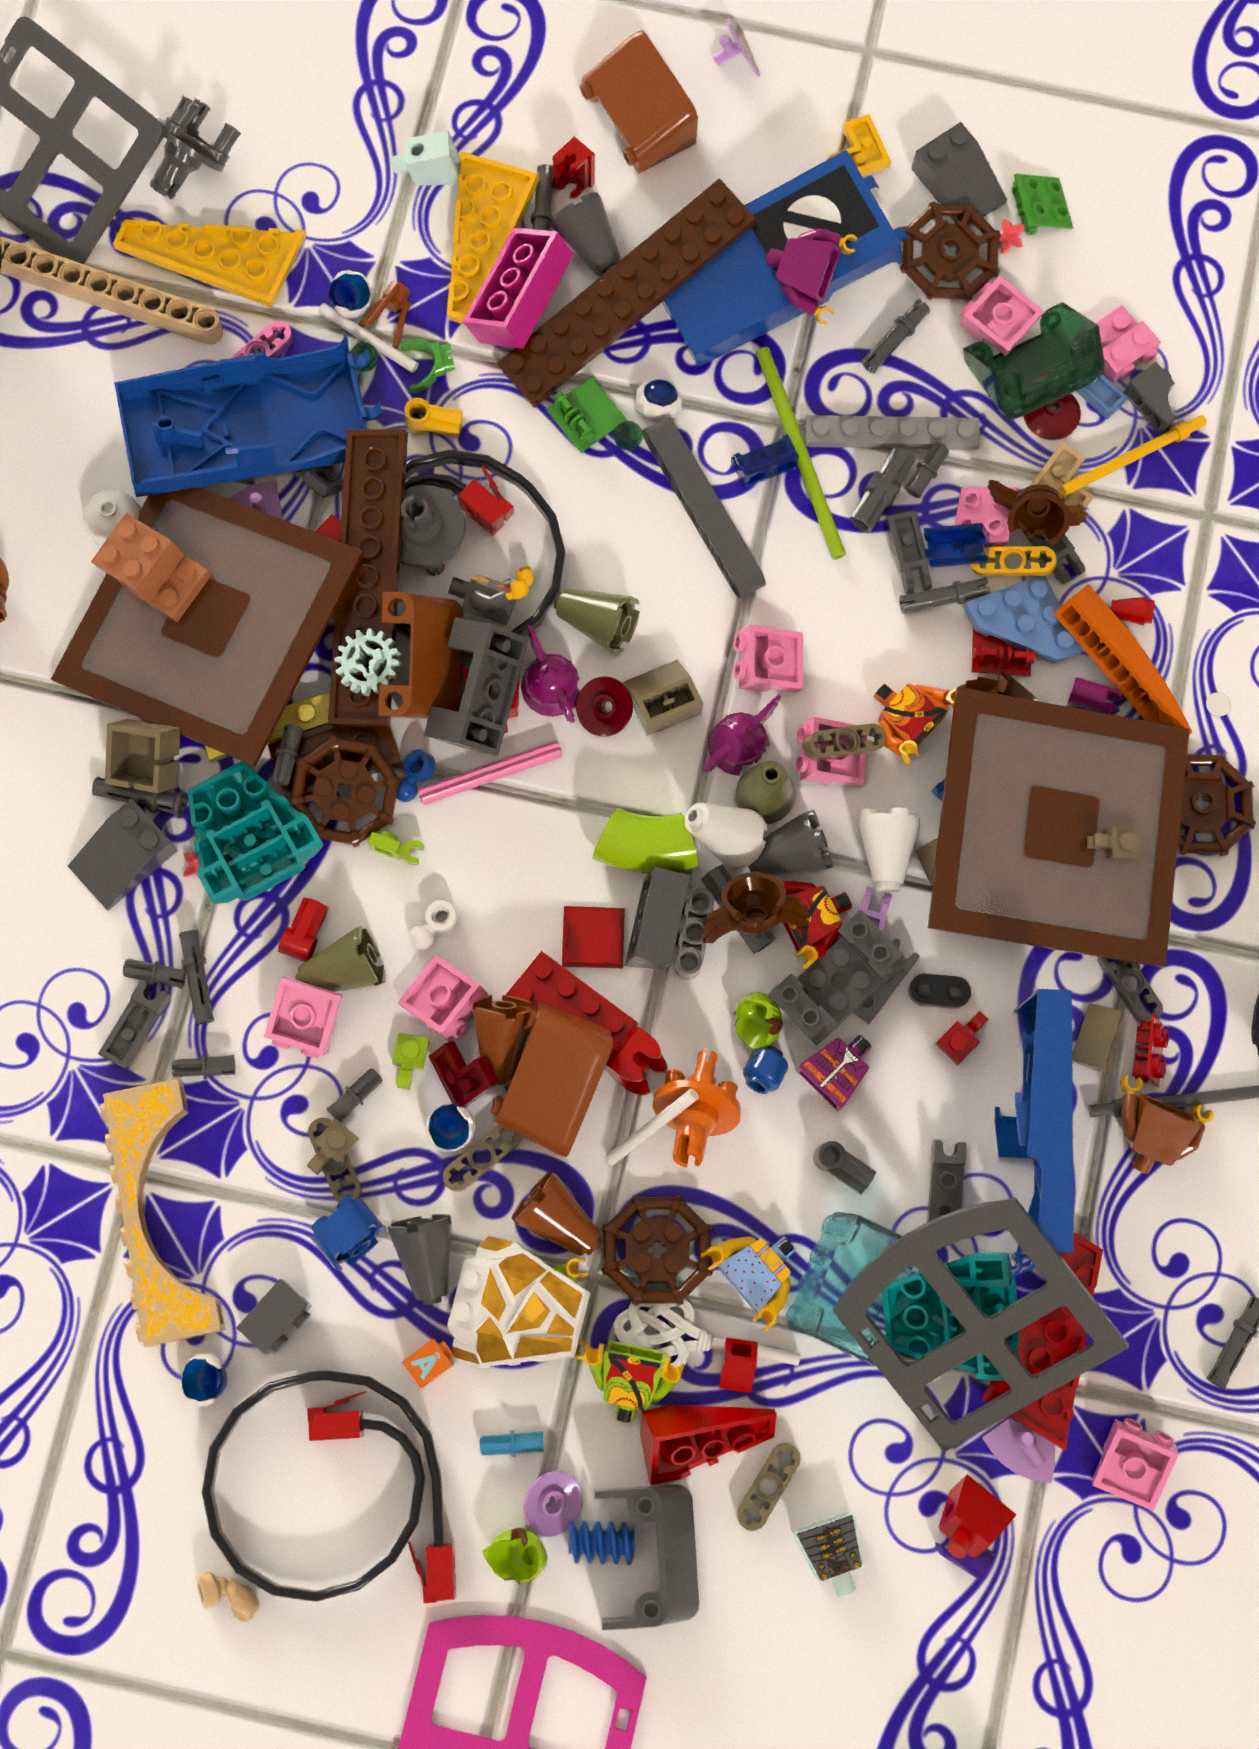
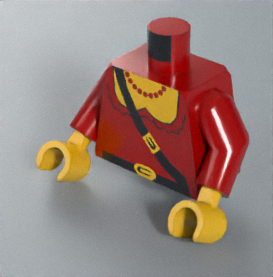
M781 881L786 888V895L800 898L801 903L807 906V911L811 915L807 919L810 924L801 928L791 923L782 922L797 951L795 957L803 956L807 962L802 967L807 969L815 961L821 959L826 951L839 939L838 930L843 925L839 914L852 909V903L846 892L830 898L824 886L816 887L813 883L800 881Z

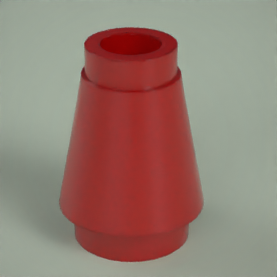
M1147 597L1112 599L1111 610L1120 620L1144 626V623L1152 624L1155 600H1148Z

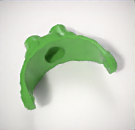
M415 339L402 342L400 345V349L403 351L412 349L425 351L435 362L432 371L421 383L409 386L411 393H418L429 388L436 381L437 377L444 376L447 371L455 370L453 358H448V356L452 355L450 343L439 345V342L429 343L426 340Z

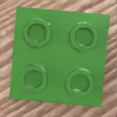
M1014 174L1015 181L1011 191L1015 198V206L1019 209L1017 211L1018 216L1022 217L1020 219L1021 224L1025 225L1023 232H1026V235L1036 234L1039 226L1064 229L1073 228L1060 178Z
M593 377L568 394L558 392L553 397L555 403L546 408V411L580 453L627 421Z

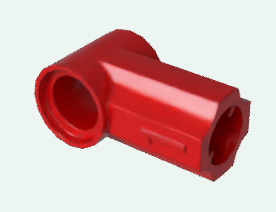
M303 897L291 927H287L282 935L278 952L303 962L311 959L317 946V935L329 910L328 906L314 899Z

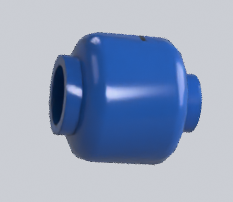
M767 1046L766 1048L759 1047L754 1049L743 1068V1077L746 1080V1085L753 1091L761 1094L776 1091L788 1071V1063L783 1057L782 1051L776 1047Z

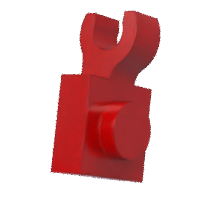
M979 1011L965 1026L956 1021L935 1045L955 1064L959 1065L980 1043L973 1035L989 1019Z

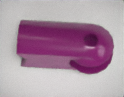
M1076 677L1067 704L1089 711L1115 715L1120 709L1116 705L1106 702V700L1121 702L1123 701V696L1115 688Z

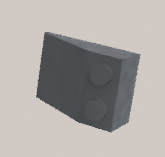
M962 122L916 150L911 169L939 204L969 205L971 203L975 205V210L982 217H985L1007 202L1008 199L979 143ZM950 216L954 222L961 221L963 218ZM968 219L966 224L970 227L973 224Z
M131 798L102 824L68 864V868L104 908L109 911L178 850Z

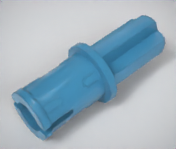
M511 1431V1434L482 1436L479 1441L480 1453L483 1456L512 1454V1457H515V1453L544 1452L543 1431L514 1434V1431Z

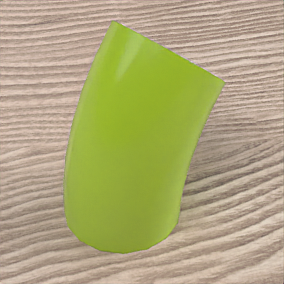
M617 808L605 826L592 859L608 866L638 873H649L654 866L675 872L699 867L694 841L691 833L685 827V817L682 813L666 816H645Z

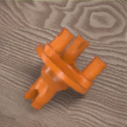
M707 1050L698 1052L695 1073L691 1075L690 1080H685L684 1073L679 1070H668L665 1074L664 1085L654 1095L653 1110L656 1115L689 1089H694L699 1095L698 1100L666 1124L677 1130L672 1154L674 1162L683 1167L688 1166L690 1155L695 1157V1166L701 1165L708 1136L728 1133L737 1127L740 1121L741 1106L735 1098L738 1086L731 1081H721V1083H718V1086L715 1085L714 1072L718 1055L713 1051H710L708 1062L706 1061Z

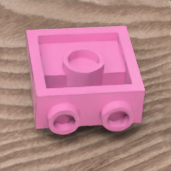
M999 276L993 284L987 282L978 294L980 298L975 303L970 301L960 313L963 317L960 326L982 343L984 340H987L1006 356L1042 317L1044 311Z
M1123 305L1082 332L1076 339L1078 345L1112 382L1120 377L1123 380L1136 370L1138 364L1141 362L1147 364L1153 360L1159 353L1157 349L1161 343L1145 322L1142 321L1138 324Z
M749 624L736 634L734 650L739 651V662L734 667V678L739 680L740 689L761 692L776 689L797 693L803 690V632Z
M813 717L803 722V725L799 727L797 732V741L802 743V750L795 763L796 771L800 772V781L822 785L837 783L853 787L865 785L866 754L814 761L809 759L803 751L804 739L816 731L856 725ZM841 734L839 736V744L843 749L849 750L850 740L846 735ZM867 735L860 738V743L867 741ZM829 741L822 744L814 742V746L821 750L829 746Z
M435 955L399 1000L398 1004L422 1021L429 1029L448 1042H451L454 1037L460 1038L466 1032L468 1026L466 1022L473 1014V1001L479 997L487 996L488 993L479 983Z
M285 976L281 977L264 1037L271 1039V1044L280 1048L289 1049L290 1046L302 1049L301 1053L309 1057L319 1058V1055L324 1056L329 1052L337 1024L335 1021L343 995Z
M1125 1418L1124 1422L1115 1419L1103 1446V1456L1091 1480L1092 1486L1154 1511L1179 1456L1177 1446L1173 1443L1174 1439L1164 1432L1155 1431L1154 1435L1143 1431V1426L1135 1420Z

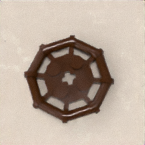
M935 201L928 204V208L908 226H903L909 240H902V265L899 267L900 271L905 273L924 292L928 300L938 298L961 299L965 302L971 301L973 295L993 277H998L1000 273V268L998 267L1000 231L995 230L975 210V205L971 203L969 205L937 204ZM942 216L963 218L961 221L948 223V221L943 220ZM931 219L934 220L936 225L926 234L919 231ZM968 219L983 235L978 236L966 224ZM914 240L922 243L921 257L913 259ZM984 243L987 244V261L981 259L979 254L980 245ZM947 245L949 248L955 246L957 248L955 251L956 256H947L944 246ZM924 265L935 277L932 284L917 267ZM974 268H978L983 271L970 284H968L966 276ZM940 280L945 282L958 281L960 288L937 286Z
M336 734L330 735L328 740L301 758L297 757L295 760L297 764L291 796L288 799L289 805H292L298 812H302L310 819L320 839L350 844L354 848L360 847L359 844L369 838L372 832L376 833L386 825H392L394 822L393 814L399 783L402 780L401 776L398 777L378 748L379 744L376 742L367 743L336 737ZM339 750L365 755L360 763L341 759ZM333 751L334 762L320 771L312 766ZM370 758L385 780L375 781L365 767ZM309 771L316 776L312 795L303 796L307 772ZM343 782L345 786L349 784L353 786V789L350 791L352 795L350 799H346L344 796L340 798L337 796L336 793L339 791L337 785ZM386 786L381 811L373 806L376 788ZM315 801L324 814L320 824L304 802ZM369 811L378 816L359 830H356L355 821ZM330 819L349 823L350 832L325 828Z
M1218 753V755L1187 754L1180 827L1186 829L1187 833L1185 838L1179 833V854H1219L1221 857L1228 855L1229 850L1249 830H1253L1256 825L1253 816L1252 789L1255 787L1253 781H1248L1225 759V755L1222 753ZM1192 766L1212 767L1211 773L1194 772ZM1221 771L1236 787L1231 788L1229 785L1226 786L1220 781L1222 778L1218 775ZM1240 794L1241 814L1235 812L1234 795ZM1200 796L1204 797V801L1210 802V806L1206 807L1205 810H1201L1196 805L1195 801H1198ZM1229 820L1236 822L1238 825L1224 837L1220 829ZM1195 834H1212L1215 842L1192 840Z
M636 1194L632 1196V1200L610 1222L604 1223L601 1228L603 1232L602 1274L604 1276L607 1275L632 1300V1304L636 1306L639 1304H676L680 1306L684 1304L683 1300L707 1276H712L714 1269H708L712 1265L711 1257L706 1255L701 1258V1254L711 1248V1232L713 1228L711 1224L703 1221L682 1200V1196L678 1194L675 1197H639ZM644 1209H670L667 1218H648ZM636 1213L638 1214L640 1222L629 1233L619 1230ZM676 1213L680 1214L695 1230L686 1234L681 1226L673 1221ZM616 1238L625 1242V1259L616 1262ZM696 1239L699 1240V1262L689 1259V1242ZM656 1242L660 1243L661 1247H665L667 1251L661 1253L660 1258H654V1253L648 1252V1248L653 1247ZM627 1267L631 1271L633 1270L641 1280L638 1288L620 1270ZM686 1267L694 1270L679 1287L676 1286L674 1279ZM647 1283H667L670 1291H645Z

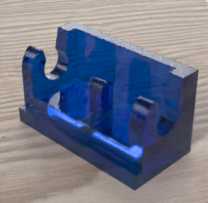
M788 434L782 436V439H779L778 442L743 455L738 452L733 454L734 457H731L732 465L743 488L796 469L799 455Z
M983 523L924 528V538L928 544V549H924V553L929 560L931 568L989 563V533Z

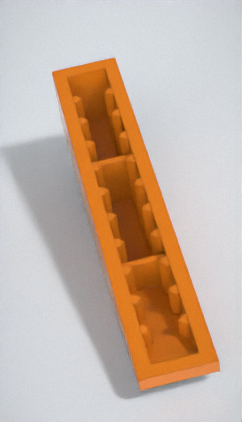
M1089 584L1053 613L1145 721L1190 729L1189 735L1192 733L1180 706L1146 652Z

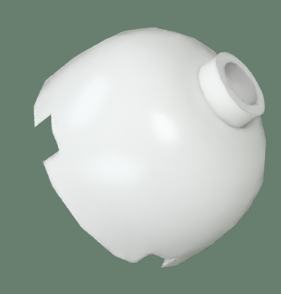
M115 489L101 491L94 495L85 506L83 514L85 529L96 545L102 546L126 513L138 520L141 507L131 495L124 491Z

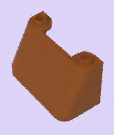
M643 30L630 35L582 77L579 87L586 101L590 100L592 103L598 101L601 103L624 138L625 149L622 153L626 163L629 166L633 165L638 174L696 144L698 128L697 111Z
M539 1003L536 1011H530L525 1023V1028L529 1029V1038L507 1093L504 1092L502 1097H495L490 1114L494 1115L495 1123L553 1153L567 1157L609 1059L613 1039L609 1028Z

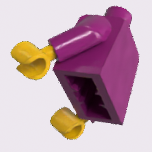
M817 228L802 233L797 238H789L784 251L771 248L767 254L766 264L778 268L775 279L781 282V291L794 307L810 316L815 314L816 320L821 324H829L823 321L820 315L823 310L834 314L833 309L827 306L819 307L818 303H824L840 253L849 255L856 251L846 247V240L855 242L857 237L849 234L841 238V235L838 233Z

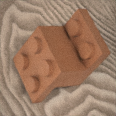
M128 513L124 515L91 560L96 567L117 579L134 596L176 622L180 620L212 575L207 568L187 557L170 539Z

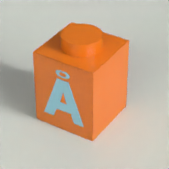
M433 1338L402 1363L418 1386L423 1389L454 1366L450 1359L455 1355L444 1340L438 1343Z

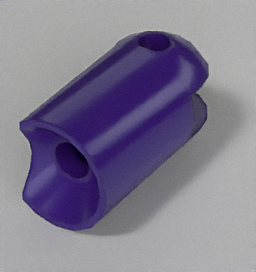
M935 1542L937 1552L978 1580L985 1577L995 1558V1553L988 1548L976 1558L971 1557L969 1554H966L964 1558H956L949 1553L947 1548Z

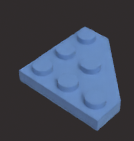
M1036 576L970 600L964 605V609L976 633L986 637L988 635L1004 640V644L1021 651L1029 648L1031 652L1043 656V660L1050 663L1061 662L1077 656L1083 651L1080 644L1053 614L1061 605L1046 576Z

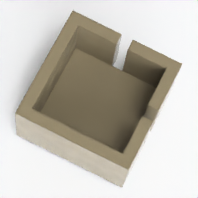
M132 719L108 723L105 784L125 788L134 787L136 790L161 793L178 788L179 761L174 760V756L179 755L180 728Z

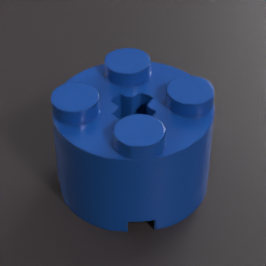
M351 1195L342 1199L336 1206L337 1210L328 1218L322 1216L311 1226L314 1232L312 1241L337 1271L343 1269L340 1266L341 1263L347 1261L349 1265H352L364 1257L377 1245L378 1241L375 1239L377 1234L380 1232L384 1236L386 1233L385 1226L363 1199H354Z

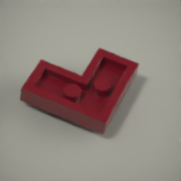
M454 1040L445 1043L428 1056L456 1111H458L457 1107L466 1108L499 1084L485 1055L476 1058L466 1065Z

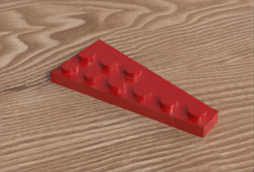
M1074 1233V1253L1061 1257L1093 1297L1094 1289L1097 1286L1103 1249L1079 1234ZM1061 1306L1020 1330L1019 1359L1030 1373L1039 1374L1086 1346L1087 1332L1067 1307ZM1080 1376L1009 1415V1417L1063 1451H1066L1068 1430L1074 1411L1076 1388H1078ZM989 1381L980 1399L987 1403L1009 1391L1011 1387L1006 1381Z

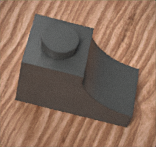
M1155 362L1130 380L1124 393L1159 435H1162L1170 429L1176 419L1168 401V394L1175 382L1172 380L1170 373Z

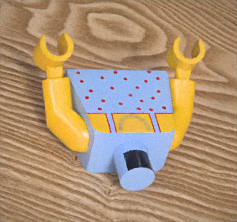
M747 1236L728 1239L720 1245L711 1247L703 1252L701 1258L709 1255L713 1260V1264L708 1269L713 1270L717 1267L749 1306L757 1313L753 1318V1322L755 1323L759 1318L766 1321L767 1327L763 1331L767 1332L775 1324L776 1317L786 1305L791 1287V1282L788 1278L791 1271L783 1262L796 1251L794 1246L785 1236L772 1247L763 1238L757 1241L755 1238Z

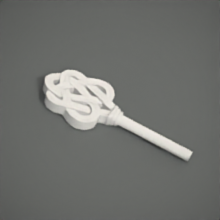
M686 1299L683 1300L684 1304L680 1306L676 1304H639L636 1306L631 1301L629 1308L619 1314L613 1323L614 1334L621 1343L653 1349V1345L670 1341L673 1345L656 1350L667 1352L668 1357L678 1355L677 1359L670 1363L675 1367L681 1366V1363L686 1365L689 1351L708 1352L710 1349L724 1351L725 1345L724 1338L714 1337L710 1332L708 1333V1331H704L702 1328L699 1329L693 1326L695 1312L691 1303ZM647 1307L650 1310L646 1312L643 1310H639V1308ZM679 1307L682 1309L684 1318L670 1308ZM659 1315L663 1316L676 1327L672 1329L657 1317ZM629 1320L631 1329L626 1333L623 1325ZM649 1325L660 1333L646 1336L644 1329ZM686 1333L697 1340L684 1342L680 1336ZM761 1345L757 1347V1358L799 1365L800 1353Z

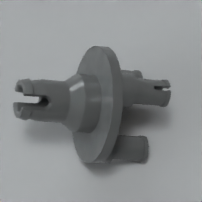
M184 95L181 97L182 99L171 117H167L165 121L158 118L165 126L164 138L167 141L164 144V158L149 184L156 192L164 197L167 195L171 200L176 196L189 173L199 170L202 163L216 171L222 172L230 157L228 153L241 135L239 130L225 122L214 144H208L199 136L200 131L198 128L211 108L204 102L201 103L197 98H194V101Z
M431 485L413 486L405 489L404 501L401 504L402 540L400 561L409 566L424 568L432 576H435L434 571L440 575L444 570L443 562L450 559L463 542L466 530L465 517L457 500L447 491Z

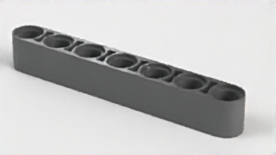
M667 417L643 429L642 434L649 450L736 597L740 599L764 587L766 580L759 565L673 420Z

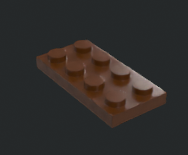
M327 724L303 732L298 749L299 758L328 740L330 735L336 734V737L367 743L376 742L379 744V750L391 767L403 764L390 727L330 726ZM282 740L268 744L274 766L277 760L275 751L280 748ZM339 750L341 759L360 763L365 755ZM333 751L312 766L320 771L334 762ZM370 758L365 765L369 773L380 772ZM297 763L294 764L290 783L288 785H281L287 800L291 796ZM309 771L307 772L303 796L312 795L316 776Z

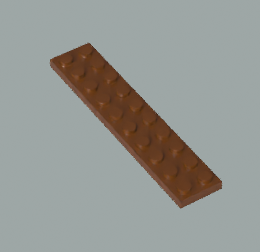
M719 178L533 332L524 349L514 348L497 362L498 367L531 406L535 408L756 225V218Z
M405 429L347 430L340 542L363 550L364 555L335 610L328 724L330 726L390 727L391 717L379 716V695L373 689H371L369 696L363 695L361 690L357 694L351 691V685L346 687L341 683L344 676H339L335 670L342 666L334 660L336 657H342L343 654L338 649V646L346 647L348 645L345 639L347 636L354 640L356 638V630H360L366 635L368 628H371L375 631L376 635L382 631L387 635L386 639L391 638L395 641L396 623H382L383 592H398L402 540V515L400 510L401 504L404 501L408 432ZM393 601L390 611L397 617L398 602ZM370 644L373 650L378 648L383 650V647L380 645ZM368 656V664L365 665L366 668L369 667V661L372 660L370 656ZM354 675L357 680L367 681L364 675ZM393 678L389 680L391 685H393ZM392 693L387 698V704L390 708L392 703Z

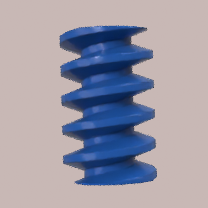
M570 1520L569 1554H572L575 1564L580 1562L582 1554H585L588 1564H592L596 1554H598L601 1564L606 1563L608 1555L612 1556L614 1565H618L622 1555L625 1556L627 1565L632 1564L635 1550V1523L632 1530L629 1531L626 1522H621L619 1530L616 1531L613 1522L609 1521L605 1531H603L600 1521H595L593 1529L590 1531L587 1521H582L580 1529L576 1530L574 1521Z

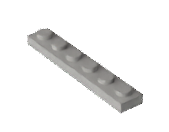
M806 415L805 417L806 447H902L907 449H931L937 442L944 444L947 449L978 450L980 446L979 418Z

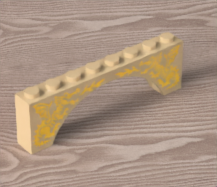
M177 1078L103 1094L104 1103H100V1112L103 1121L108 1123L109 1133L105 1134L106 1147L109 1153H113L114 1164L110 1165V1174L113 1183L118 1184L119 1196H115V1205L118 1215H123L124 1227L120 1228V1236L123 1246H128L129 1259H125V1267L128 1278L133 1277L134 1290L130 1292L133 1309H138L140 1322L135 1324L138 1341H143L144 1347H154L226 1331L221 1299L196 1291L173 1274L158 1255L150 1238L145 1220L144 1188L151 1160L169 1130L189 1113L184 1082Z

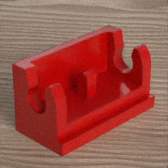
M574 136L552 156L553 187L559 192L565 189L568 184H575L576 189L570 193L571 199L578 197L588 187L592 188L595 185V153Z

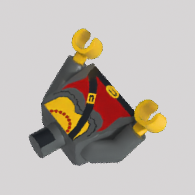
M521 567L516 570L517 579L511 580L509 578L503 582L478 574H474L470 582L453 577L448 594L464 599L462 604L463 610L506 626L511 617L516 599H520L529 593L528 586L534 581L531 567Z

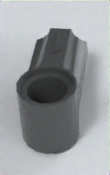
M828 1141L819 1145L813 1153V1161L818 1169L827 1171L860 1195L870 1185L876 1174V1171L847 1152L836 1141ZM825 1148L832 1149L836 1154V1161L833 1165L826 1163L823 1159Z

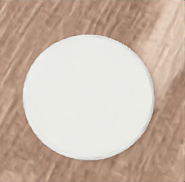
M1215 692L1207 698L1206 707L1212 715L1224 716L1231 709V701L1227 695Z

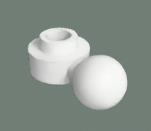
M437 900L431 903L425 913L427 923L424 926H416L410 932L409 941L411 945L418 950H425L432 945L435 931L447 932L451 930L457 922L455 908L444 900ZM441 912L447 913V919L444 922L437 921V916Z

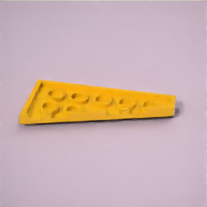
M460 151L459 161L461 164L457 183L459 188L455 207L453 256H451L452 274L451 282L449 283L447 316L451 321L464 324V318L513 228H519L539 182V177L535 172Z
M125 219L113 242V246L118 251L273 308L307 235L305 230L296 229L295 232H281L279 228H269L268 231L251 230L250 227L205 224L204 227L190 226L189 223L162 225L159 221Z

